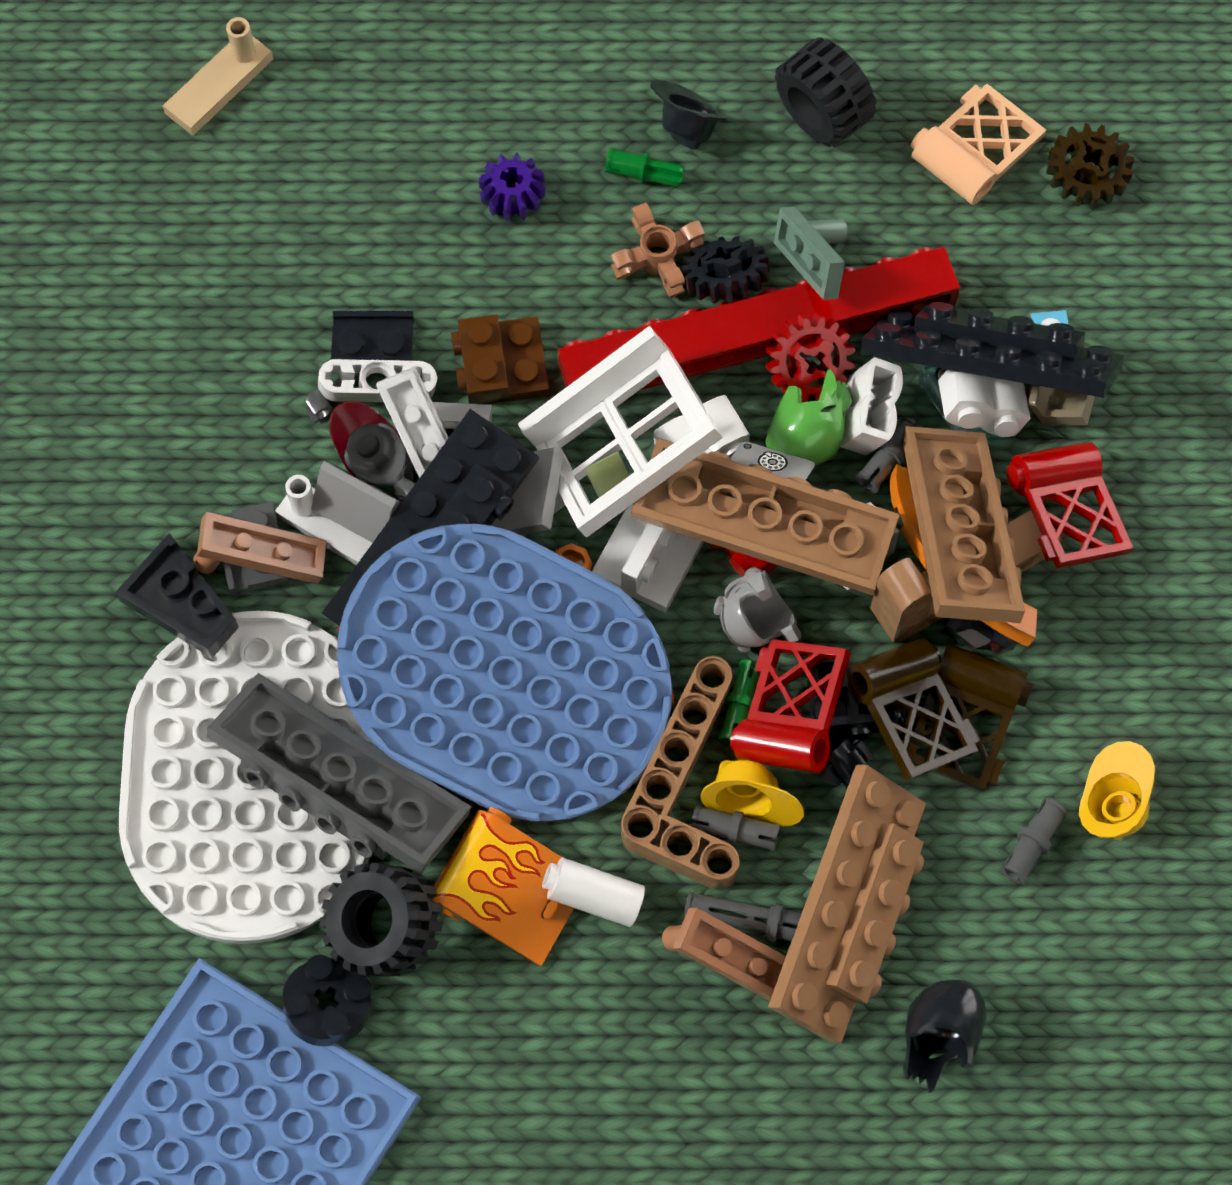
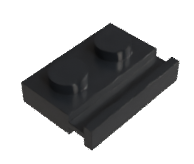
M333 311L331 360L413 361V311Z

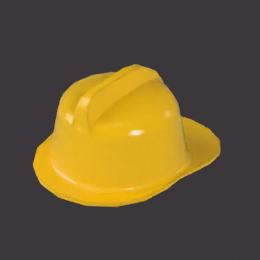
M1131 741L1116 742L1105 747L1095 757L1089 770L1079 807L1081 823L1090 834L1101 838H1113L1122 841L1123 837L1136 833L1144 826L1149 817V799L1155 780V765L1151 754L1143 746Z
M722 761L719 765L715 781L704 787L701 792V801L706 808L733 814L735 810L744 812V817L772 824H781V827L797 824L804 816L803 806L798 799L788 792L779 789L777 779L772 772L764 765L754 761Z

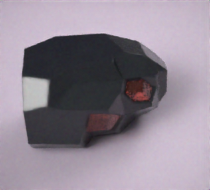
M950 618L944 629V632L961 646L968 645L974 650L987 649L996 654H1002L1013 650L1018 642L1004 636L981 620Z

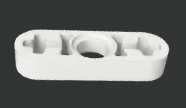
M334 359L327 361L320 368L318 389L326 399L331 401L384 402L378 389L371 388L367 384L366 378L372 373H381L388 378L416 366L431 398L435 392L437 374L430 364L423 361ZM355 373L360 374L359 388H354ZM332 374H340V379L342 380L341 387L333 386Z

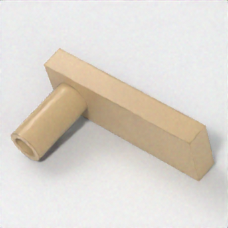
M236 17L227 23L226 31L229 43L163 105L165 114L192 136L273 60L272 51L252 36L249 22L244 18Z

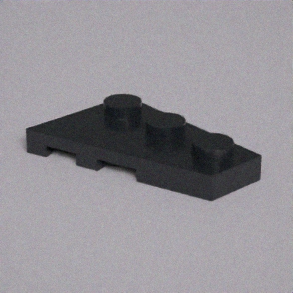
M170 533L115 592L120 602L211 658L215 656L239 628L234 616L211 586L202 578L195 565L186 557Z

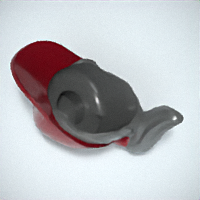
M350 401L339 404L331 414L329 432L346 469L353 477H357L367 484L391 487L395 498L403 501L415 484L414 481L404 478L407 451L398 431L377 411L364 403Z

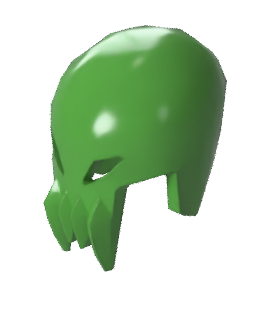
M831 369L827 370L818 401L801 403L802 390L797 386H789L768 428L765 441L767 448L813 461L815 463L814 467L831 460L837 453L844 438L845 413L851 405L852 399L846 383L842 382L841 385L840 380L836 381ZM832 406L828 412H821L825 407Z

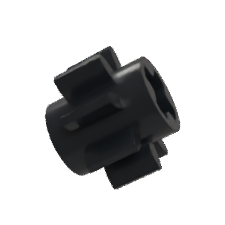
M841 736L830 743L829 758L821 774L830 785L833 784L837 787L842 783L847 789L855 766L868 765L867 761L874 755L862 739L859 741L855 738L850 742L847 736Z

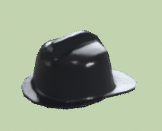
M654 80L650 84L651 89L663 100V128L671 134L677 143L689 149H698L702 141L708 140L711 137L718 121L727 120L728 118L725 114L715 110L702 97L683 86L664 80Z

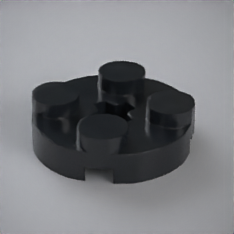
M325 955L311 957L307 963L300 965L291 973L283 989V1013L290 1030L299 1039L315 1046H330V1042H339L343 1039L346 1042L353 1039L363 1029L370 1014L371 988L368 979L363 975H359L358 972H350L342 967L343 962L335 961L333 958H328ZM326 993L334 995V1000L338 1003L336 1007L327 1006L325 1010L318 1008V995H325Z

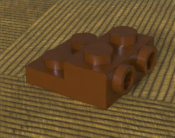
M497 314L458 320L459 331L451 332L454 356L462 355L464 368H456L459 393L467 392L469 404H491L549 396L538 316L499 321Z

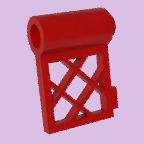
M1092 442L1015 455L1006 470L1009 486L1027 499L1042 534L1037 541L1046 562L1053 561L1056 569L1129 554L1133 549L1125 527L1101 476L1103 464L1100 451ZM1094 492L1100 505L1097 512L1077 501L1080 493ZM1051 499L1066 507L1062 518L1059 519L1047 512L1042 501ZM1071 511L1092 522L1087 533L1066 522ZM1097 525L1111 532L1116 544L1106 545L1092 537ZM1061 532L1082 543L1079 551L1068 554L1064 553L1058 539Z
M770 639L768 648H761L755 668L760 677L748 717L742 720L731 734L730 745L737 759L754 761L769 766L815 773L821 772L829 758L830 740L828 732L851 653L845 648ZM780 654H794L799 664L780 676L776 670ZM825 658L834 659L832 672L820 681H817L811 668ZM803 673H806L813 686L793 699L786 685ZM781 690L788 703L774 713L764 712L767 699ZM819 695L823 703L818 720L804 718L799 708Z

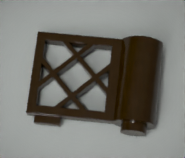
M922 638L853 663L848 667L846 674L847 685L851 694L859 703L867 705L906 782L973 755L978 751L975 744L980 741L969 719L962 720L938 674L941 662L938 649ZM931 690L939 705L937 714L918 706L921 693ZM893 705L906 711L904 727L891 722L884 707ZM915 716L933 724L930 740L912 732ZM942 729L954 734L960 749L953 751L938 744ZM908 742L927 750L923 764L914 767L906 751Z
M948 643L940 662L938 674L951 699L956 701L962 714L960 715L962 720L968 718L980 741L975 745L985 765L980 778L962 772L958 761L952 763L953 768L944 766L932 772L984 791L987 784L996 786L1005 762L997 759L999 750L1016 705L1025 707L1033 683L1026 681L1028 673ZM930 690L924 709L935 713L933 710L935 698ZM964 704L975 707L976 709L967 712ZM982 712H988L1001 717L997 732L980 739L971 717ZM919 718L914 733L928 737L931 735L933 728L924 731L927 721ZM942 729L940 740L944 747L952 750L944 734V729ZM993 741L989 754H987L983 745ZM910 742L907 753L913 765L919 766L924 763L925 758L915 754L918 746Z

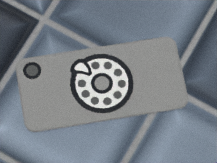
M747 441L742 442L731 457L733 462L746 466L758 464L769 469L772 474L787 479L789 477H799L806 480L815 466L813 461Z

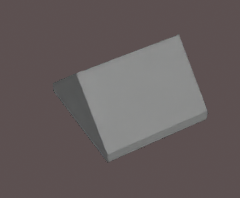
M324 461L319 470L311 510L373 543L402 501L374 485L367 484L359 478L353 477L350 472Z

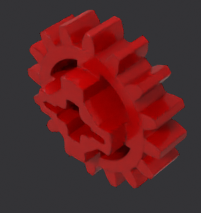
M815 313L810 322L804 314H799L797 325L793 326L786 320L783 322L786 332L783 335L776 332L772 334L778 343L776 347L766 348V352L774 360L765 365L770 373H775L771 381L777 388L783 386L782 392L784 394L789 386H797L802 390L801 403L808 400L809 394L818 401L827 370L830 369L835 375L836 381L840 380L841 383L845 382L847 384L848 379L843 375L844 369H854L855 364L847 359V356L853 354L855 348L851 344L845 343L850 335L843 328L838 330L839 324L835 320L830 318L825 322V318L822 315ZM834 349V360L832 363L831 352ZM803 352L807 356L809 354L815 356L821 363L818 364L815 361L805 360L800 353ZM787 354H789L790 358L788 367H786Z

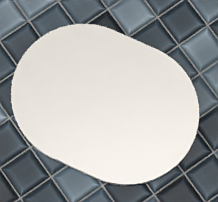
M271 611L232 613L239 628L213 658L178 637L167 645L156 656V661L147 671L144 678L138 682L130 701L124 731L119 834L124 858L133 879L150 903L167 919L195 935L224 943H264L294 935L320 921V918L326 917L327 910L322 909L324 899H331L332 894L328 891L333 883H342L340 875L346 870L355 871V866L368 864L370 857H363L355 852L350 844V839L339 832L327 834L319 829L314 821V816L303 809L297 812L287 809L280 802L279 794L267 786H264L262 789L251 786L245 780L243 771L240 770L241 759L206 737L207 727L244 687L260 673L376 746L357 723L343 694L337 662L338 638L312 625L308 620Z

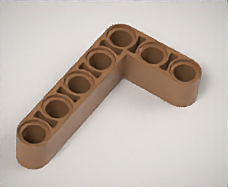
M1032 511L1007 524L1008 536L1014 539L1013 559L1015 567H1019L1021 573L1045 559L1037 541L1042 534ZM1059 536L1058 539L1062 546L1064 544V540L1061 536ZM905 558L896 562L879 576L870 609L894 644L910 638L942 619L935 615L927 570L920 573L911 558Z
M711 656L700 660L696 665L622 817L621 839L624 846L632 853L706 887L722 890L731 886L736 880L740 863L739 854L736 849L725 841L671 817L731 688V667L722 658ZM713 674L719 676L723 683L718 687L711 688L704 685L701 679L706 675ZM689 711H699L706 719L701 724L693 725L685 721L683 716ZM678 747L685 750L688 757L681 762H674L668 759L665 753L671 748ZM660 784L667 787L670 794L664 799L657 800L650 797L647 790L653 785ZM636 822H644L651 827L652 832L646 837L638 838L633 836L628 829ZM675 840H684L692 849L684 856H677L670 852L668 846ZM713 858H723L729 862L731 869L725 874H716L709 869L707 864Z

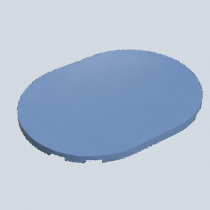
M456 524L440 526L412 535L386 551L369 567L351 593L344 609L337 641L339 678L347 704L368 738L381 751L406 768L487 809L489 807L498 809L509 817L530 821L569 819L597 810L627 791L644 773L669 722L672 705L670 666L661 638L643 609L627 593L605 578L514 532L481 524Z

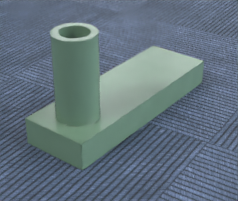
M794 206L780 207L774 244L823 300L838 299L845 262L829 244L844 243L846 241V222L843 219L807 221Z

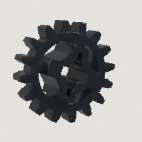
M723 236L713 242L706 240L703 242V249L693 247L691 249V256L683 258L682 274L685 279L684 285H687L689 294L696 292L697 299L699 300L710 296L712 303H717L720 298H726L728 303H733L734 298H749V290L761 291V283L769 281L768 273L770 272L768 254H765L762 245L755 247L754 240L752 239L744 243L740 242V236H735L732 241H725Z

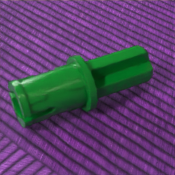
M610 147L606 158L605 172L635 178L641 184L644 183V180L678 187L683 182L685 167L650 158V153L648 152L641 155Z

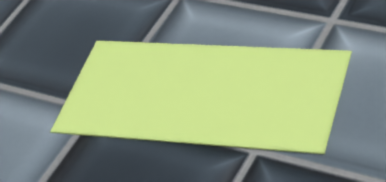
M619 452L585 469L598 498L629 476Z

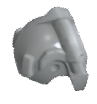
M757 567L749 568L743 577L737 578L727 586L724 591L725 596H719L716 599L714 614L720 615L723 631L729 640L738 646L741 652H749L752 647L764 646L770 642V639H776L780 636H783L789 642H796L801 639V632L797 627V618L781 598L765 570L762 571Z

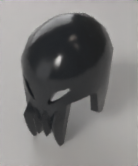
M956 979L936 982L922 990L909 1006L905 1028L907 1048L903 1063L904 1075L907 1080L911 1075L913 1080L918 1077L919 1084L926 1079L929 1093L934 1091L945 1063L962 1058L961 1067L968 1070L975 1058L987 1016L983 996L972 983ZM933 1054H943L935 1058H929Z

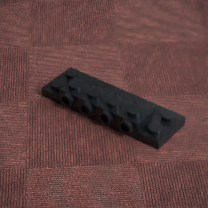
M944 302L926 304L915 318L906 311L889 312L888 316L882 317L862 338L861 354L1102 398L1105 397L1122 371L1124 355L1113 353L1112 349L1105 346L1084 348L1085 332L1076 331L1069 324L1053 323L1047 326L1036 324L1031 318L1024 316H1012L1007 319L996 317L991 311L984 309H972L967 312L956 310L953 305Z
M469 409L325 607L322 614L340 626L344 609L361 577L382 554L412 535L440 526L456 524L491 526L496 519L501 521L514 504L512 496L538 462L539 456L478 413Z

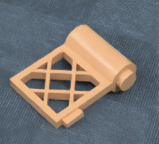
M988 84L982 88L974 85L961 97L960 103L963 105L939 127L934 126L930 130L923 128L911 143V147L914 149L912 158L971 205L981 201L994 183L1034 147L1046 133L1045 128ZM984 100H987L998 109L999 116L979 115L978 106ZM957 125L973 126L975 138H961L952 129ZM981 126H1000L1002 139L982 138ZM1008 126L1021 127L1030 136L1026 139H1009ZM983 149H1003L1004 160L998 165L994 164L984 156Z

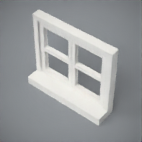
M650 326L518 423L522 433L536 447L537 451L555 447L563 452L562 447L602 417L607 421L616 439L574 470L565 454L563 457L558 491L577 528L586 538L723 438L671 350ZM660 375L672 397L631 428H628L617 406ZM679 407L692 430L647 462L635 439ZM622 449L634 473L591 504L579 480L587 475L585 469Z

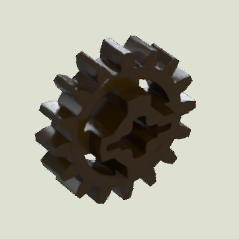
M1084 123L1083 130L1080 133L1073 126L1070 127L1066 137L1062 135L1057 136L1054 147H1051L1047 158L1049 163L1046 174L1054 175L1051 187L1058 188L1062 186L1064 189L1061 198L1066 199L1070 195L1075 196L1076 206H1080L1083 199L1089 200L1092 208H1096L1100 198L1107 205L1111 204L1115 194L1118 196L1124 194L1125 188L1130 183L1134 172L1131 170L1134 157L1126 156L1130 145L1128 143L1120 145L1117 143L1118 132H1114L1110 136L1105 135L1104 125H1101L1097 132L1091 131L1089 123ZM1068 153H1071L1070 162L1068 165H1065V157ZM1112 166H1115V175L1110 179V169Z

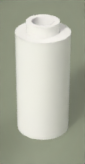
M563 857L560 858L557 865L554 863L549 864L542 883V888L548 889L547 899L628 927L634 924L638 916L645 892V887L641 884Z

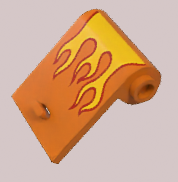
M489 807L487 812L478 810L433 886L437 892L433 901L441 903L442 914L459 922H468L536 965L542 966L574 909L552 900L547 905L549 901L547 899L548 889L542 888L543 879L549 864L554 863L557 865L561 856L511 826L512 819L502 811L493 807Z

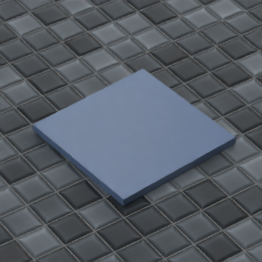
M199 958L46 1185H367L420 1102L421 1097L334 1042H330V1046H315L299 1039L290 1030L282 1009Z

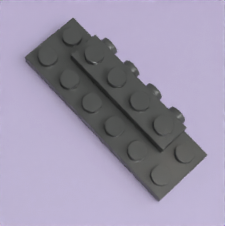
M260 673L244 687L207 727L206 737L241 759L240 770L243 771L245 780L251 786L257 789L267 786L279 794L280 802L287 809L294 812L303 809L314 816V821L319 829L327 834H335L337 831L350 839V844L354 851L363 857L368 858L373 854L383 860L389 853L422 874L469 816L470 805L422 775L396 762L373 744Z

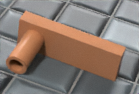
M206 512L201 519L198 550L193 557V564L199 572L205 574L213 572L220 562H225L318 584L323 578L327 540Z
M689 908L682 925L669 926L662 935V942L667 950L680 952L770 1001L786 958L785 955L699 908Z

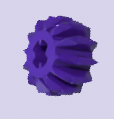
M516 152L512 160H507L500 153L498 164L487 162L485 174L480 175L481 202L483 205H489V212L492 216L504 212V219L507 222L512 218V214H518L521 219L525 220L527 209L537 212L540 207V200L544 199L546 195V187L543 184L545 181L542 169L535 168V162L532 158L521 162V156Z

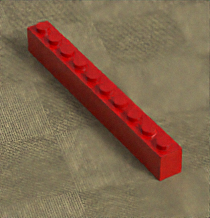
M945 246L936 249L924 247L906 257L898 259L891 257L883 258L876 261L872 266L857 270L855 268H845L843 270L838 299L823 300L804 279L793 287L781 290L770 288L762 291L755 297L744 300L734 298L733 303H728L726 300L718 307L706 310L699 308L691 309L684 312L680 317L665 321L663 319H653L644 323L642 327L627 331L623 329L612 330L603 337L594 340H574L566 344L564 348L558 349V367L566 388L650 326L671 350L688 378L770 356L766 352V348L776 347L778 343L772 334L776 332L783 335L786 332L783 322L786 320L793 326L797 325L799 314H804L811 322L814 314L819 313L825 318V322L832 318L839 324L838 330L843 328L848 334L871 329L882 317L888 316V313L891 311H906L915 317L926 304L944 302L956 306L960 286ZM659 375L640 390L665 383Z

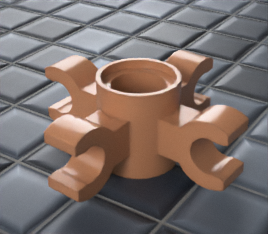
M647 203L631 208L635 216L631 218L632 223L641 237L640 246L633 249H623L611 255L614 263L611 264V268L617 280L624 279L643 268L651 275H660L669 298L685 293L682 284H685V279L681 270L675 264L676 255L685 251L690 252L693 247L700 249L704 246L702 237L705 236V232L700 222H691L679 231L673 232L666 226L656 225ZM654 247L664 248L666 252L656 254L651 252L650 249Z

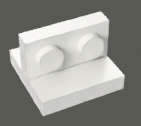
M632 504L623 513L592 572L615 584L629 596L666 613L696 558L703 541L631 518Z

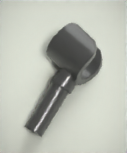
M339 378L333 383V386L341 387L342 380ZM319 390L311 391L306 398V411L314 422L324 420L333 410L328 402L329 400Z

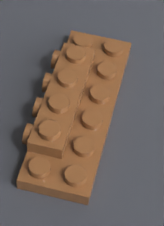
M906 426L902 442L936 617L1021 623L1025 613L1020 590L1021 570L1019 567H1015L1013 559L1014 539L1008 536V512L1001 505V481L999 478H995L986 433Z
M658 438L650 460L671 446L673 442ZM716 451L703 452L637 500L631 510V518L870 595H874L900 515L853 500L849 494L840 490L831 489L825 491L812 487L808 481L799 477H789L787 479L774 475L769 469L758 464L746 466L733 462L727 455Z
M868 765L855 766L768 1005L770 1009L832 1043H842L855 1004H868L869 998L875 996L880 990L882 979L878 972L883 958L888 956L895 947L896 937L892 933L897 918L902 916L910 905V897L906 893L911 878L916 876L924 865V858L920 854L924 842L916 838L915 834L926 803Z

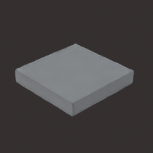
M555 447L534 451L540 459L512 496L514 504L511 510L501 521L496 519L491 526L505 529L518 535L551 530L564 452Z

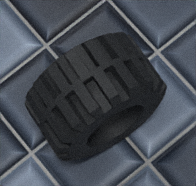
M817 37L811 40L776 68L775 83L786 110L805 133L825 146L837 147L876 114V98L866 75L845 50L828 39L825 40L822 37Z
M371 863V865L355 866V871L346 870L340 875L342 883H333L328 890L332 894L331 899H324L322 909L327 910L326 918H320V928L327 929V935L322 937L324 944L334 948L330 953L335 961L343 962L342 967L350 972H358L359 975L400 976L401 973L409 974L415 971V964H425L430 958L427 950H435L439 943L434 938L436 931L442 932L443 922H437V914L443 912L441 903L433 901L437 892L433 886L425 885L427 879L421 874L413 873V869ZM385 897L392 910V925L387 937L379 943L373 934L371 919L375 906Z

